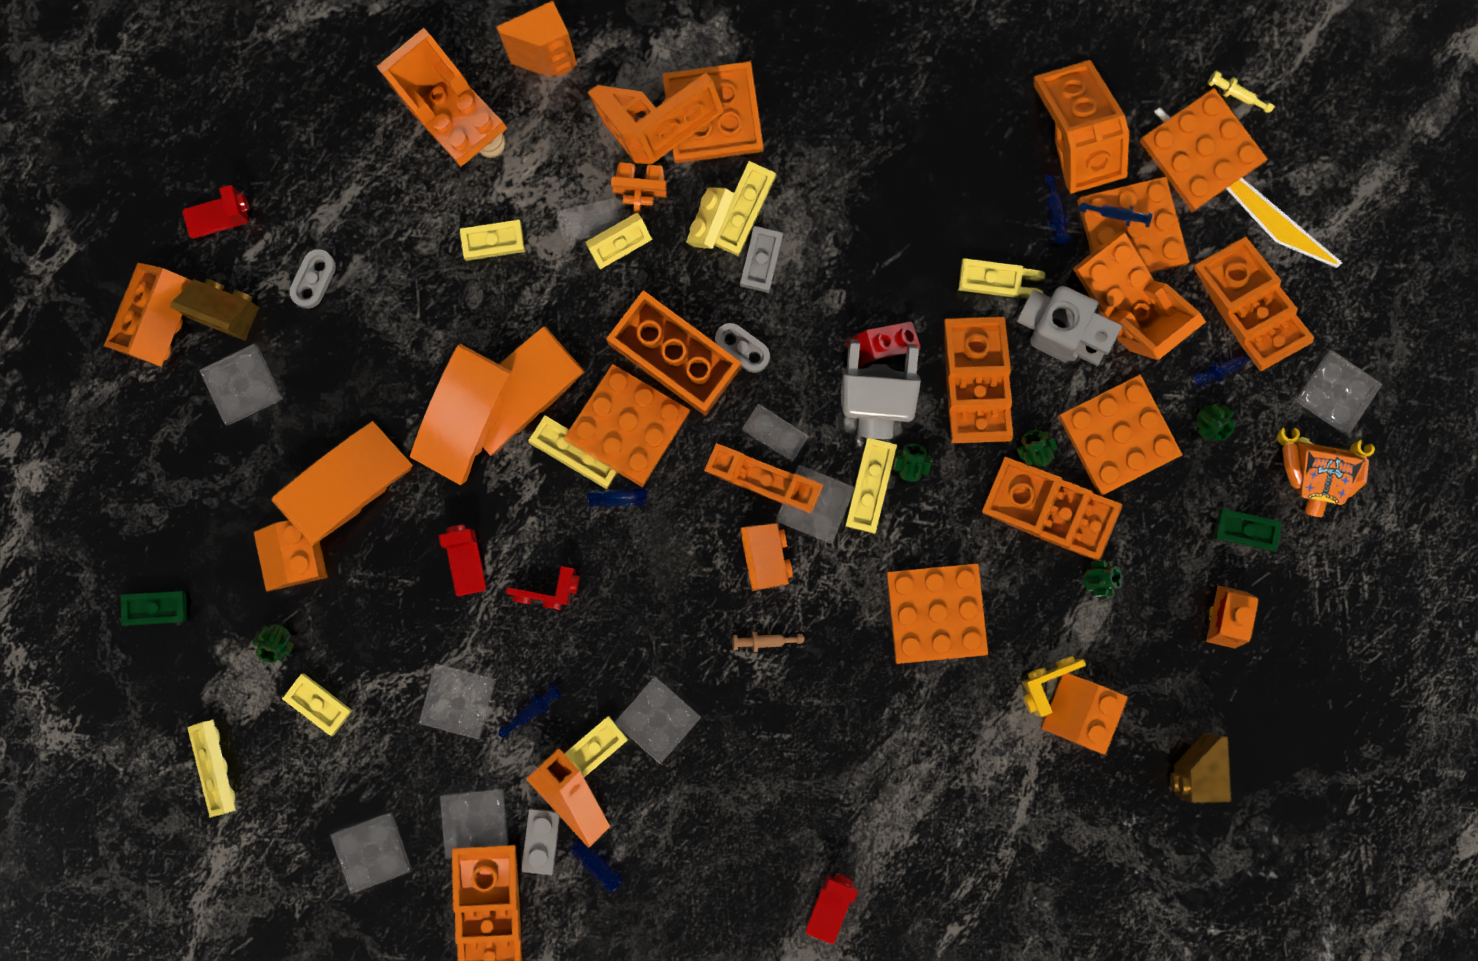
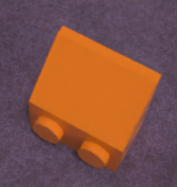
M290 520L278 522L254 532L267 592L327 578L320 541L312 546Z
M777 523L741 528L751 590L757 591L788 585V578L793 577L790 559L784 560L782 548L787 547L784 529L778 530Z
M1066 673L1061 675L1050 703L1053 713L1045 716L1040 729L1105 755L1128 697L1096 683Z

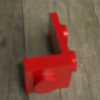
M230 185L219 188L222 196L221 199L184 209L183 215L189 236L195 239L250 223L247 215L249 206L245 195L239 193Z
M912 322L866 330L850 338L860 342L858 368H864L883 358L906 354L907 343L916 344L920 350V344ZM847 340V341H846V344H847V347L849 348V340Z
M465 525L447 528V534L439 535L441 548L447 549L456 595L464 596L486 591L487 587L475 531L465 529Z
M561 566L555 596L507 588L506 594L513 595L512 601L531 604V599L543 601L542 607L561 610L562 604H570L571 594H577L580 576L575 575L576 569Z
M836 873L835 877L829 874L826 875L805 930L807 935L830 944L835 943L850 902H855L858 894V889L853 884V879Z

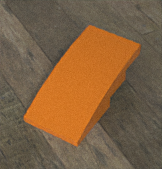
M1247 237L1240 239L1194 265L1196 273L1224 321L1260 372L1313 342L1314 336L1296 315L1297 307L1281 289V279Z
M1005 317L945 319L946 380L951 444L1012 441L1013 428L1010 410L1012 398L1009 380L1011 367Z
M546 326L537 331L499 364L513 373L496 422L489 427L483 448L490 456L496 454L515 434L520 433L539 413L546 411L585 372Z
M462 344L457 345L429 403L410 458L459 485L465 483L475 456L483 448L489 427L496 422L513 372Z
M372 421L301 473L272 498V501L313 546L359 514L362 507L384 493L390 484L409 472L413 465Z
M1005 457L982 513L1055 545L1099 561L1122 509V504L1096 495L1086 488L1064 481L1062 477Z
M516 845L453 848V913H455L458 961H522Z

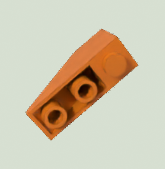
M560 749L556 750L526 778L588 848L610 827L581 772Z

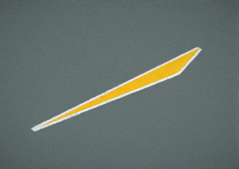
M1160 108L1155 111L1164 122L1171 118ZM1243 178L1227 188L1230 194L1276 243L1336 268L1342 264L1339 259Z

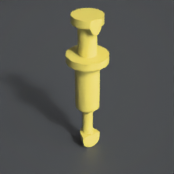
M1215 71L1208 81V85L1213 86L1215 84L1224 89L1223 96L1225 97L1232 95L1248 105L1255 104L1263 108L1265 112H1271L1275 107L1271 103L1265 104L1258 100L1256 94L1238 85L1236 78L1227 81L1221 77V73Z

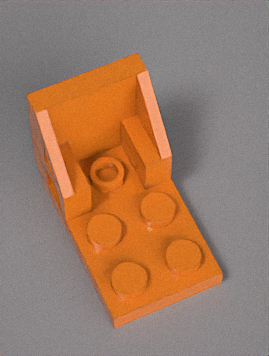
M424 28L376 66L405 106L460 167L507 129L503 121L470 88L459 70Z
M1091 60L1034 76V87L1055 121V141L1066 187L1070 194L1126 178L1129 148V129L1126 118Z
M706 72L700 77L692 79L686 87L675 95L667 97L657 108L642 91L597 85L588 92L603 124L632 160L639 164H653L724 112L714 82ZM641 113L646 114L643 118L637 117Z
M1119 231L1072 268L1089 296L1099 301L1097 308L1102 316L1122 325L1116 338L1131 352L1159 360L1206 322L1201 313L1168 284L1157 282L1153 279L1125 232Z

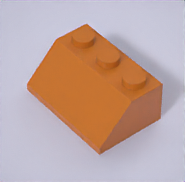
M553 1L497 26L507 56L513 65L548 77L554 75L563 76L572 71L573 67L577 65L569 33Z
M138 263L104 346L145 362L162 366L163 361L167 360L170 355V344L174 334L179 331L183 321L182 314L170 308L171 303L192 281L164 268Z

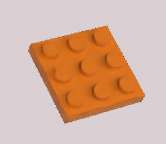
M751 62L662 73L665 97L667 98L675 95L686 87L692 79L698 78L706 72L714 82L724 110L722 114L673 149L675 164L763 152Z
M1215 88L1140 140V143L1191 212H1194L1268 160Z
M1166 177L1083 196L1077 200L1091 253L1120 231L1126 233L1150 273L1189 263Z
M612 364L565 435L564 441L643 487L686 420L690 410Z
M1141 374L1058 416L1099 496L1182 456Z
M978 564L886 573L896 664L988 655Z

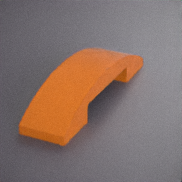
M716 443L704 470L749 491L808 513H812L824 486L798 474H792L750 458L741 452Z

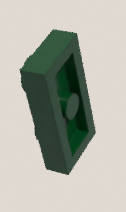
M1219 509L1213 539L1277 552L1282 522L1227 509Z
M186 591L121 595V626L187 622Z

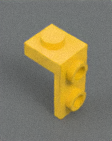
M1069 656L1057 661V667L1046 671L1045 667L1029 672V679L1022 681L1026 691L1023 699L1030 713L1034 712L1035 716L1038 717L1053 713L1041 683L1086 666L1084 659L1075 660L1073 656Z

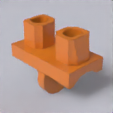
M620 162L616 171V177L612 176L611 187H613V193L630 194L623 195V204H634V213L638 212L640 214L642 205L653 206V197L648 196H667L666 181H664L662 166L648 165L646 179L635 178L634 164Z

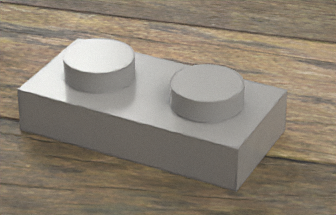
M754 226L740 286L767 293L770 292L782 242V232Z
M536 808L529 809L521 872L553 875L560 816L555 811Z

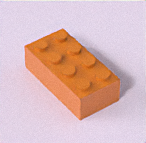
M644 290L606 338L612 348L705 416L740 371L742 362Z

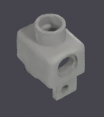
M1065 286L1058 287L1052 297L1033 289L1017 320L1018 323L1034 330L1030 338V343L1034 348L1064 363L1068 360L1075 361L1078 356L1096 366L1099 365L1104 354L1108 355L1122 325L1094 312L1099 301ZM1053 321H1059L1063 324L1064 328L1056 326ZM1086 345L1096 349V353L1091 354L1087 352Z
M849 339L847 368H842L841 406L843 413L849 418H858L857 435L871 439H891L894 436L895 421L910 422L915 417L921 379L917 374L919 348L916 344L907 343L904 372L895 371L887 364L872 363L868 367L858 368L860 342L859 340Z

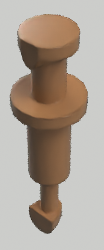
M752 632L750 638H738L737 635H733L732 640L733 650H738V647H752L753 652H757L758 648L781 647L784 643L795 642L801 644L805 638L802 634H797V637L784 638L781 634L757 636V632Z

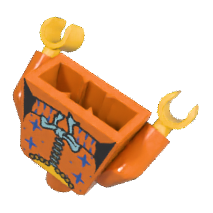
M1284 428L1277 434L1278 442L1284 446L1282 448L1284 467L1290 485L1294 487L1301 497L1308 499L1305 508L1306 514L1323 517L1327 502L1343 505L1347 498L1352 497L1366 484L1369 468L1367 457L1375 451L1372 444L1365 446L1364 452L1361 450V440L1353 443L1350 451L1300 441L1297 446L1294 443L1300 436L1297 428L1291 431L1292 439L1285 436Z

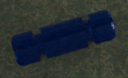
M600 489L589 490L587 501L589 506H601V504H605V506H630V503H634V506H642L647 504V491L645 489H634V491L629 489H605V492H601Z
M582 840L578 841L572 847L571 854L577 860L581 859L583 861L582 865L598 881L601 880L603 886L610 893H613L622 884V879L615 872L612 873L610 871L611 868L595 851L591 852L589 850L591 847L588 848Z

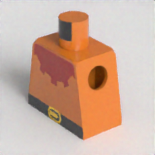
M1215 585L1204 642L1230 648H1237L1248 643L1252 635L1258 598L1245 591Z

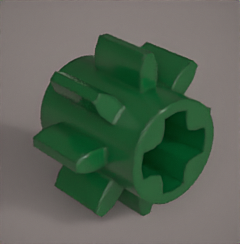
M1217 404L1204 407L1197 416L1196 425L1200 428L1198 433L1207 441L1211 438L1215 441L1225 440L1234 431L1235 420L1232 418L1234 413L1224 404L1221 407Z
M1031 430L1020 439L1022 446L1018 447L1017 451L1021 460H1025L1027 466L1044 467L1054 459L1052 451L1058 448L1054 438L1049 437L1047 431Z
M907 444L904 446L903 451L896 450L894 471H899V476L906 481H918L921 479L922 474L929 475L931 454H926V449L921 445Z
M1092 561V569H1087L1084 572L1083 579L1086 589L1093 592L1094 597L1115 596L1114 589H1119L1122 585V573L1119 567L1113 566L1112 561Z
M264 625L252 641L253 645L258 646L255 653L261 660L268 663H275L278 660L283 662L285 656H289L294 646V643L288 641L291 634L283 626L271 625L267 627Z

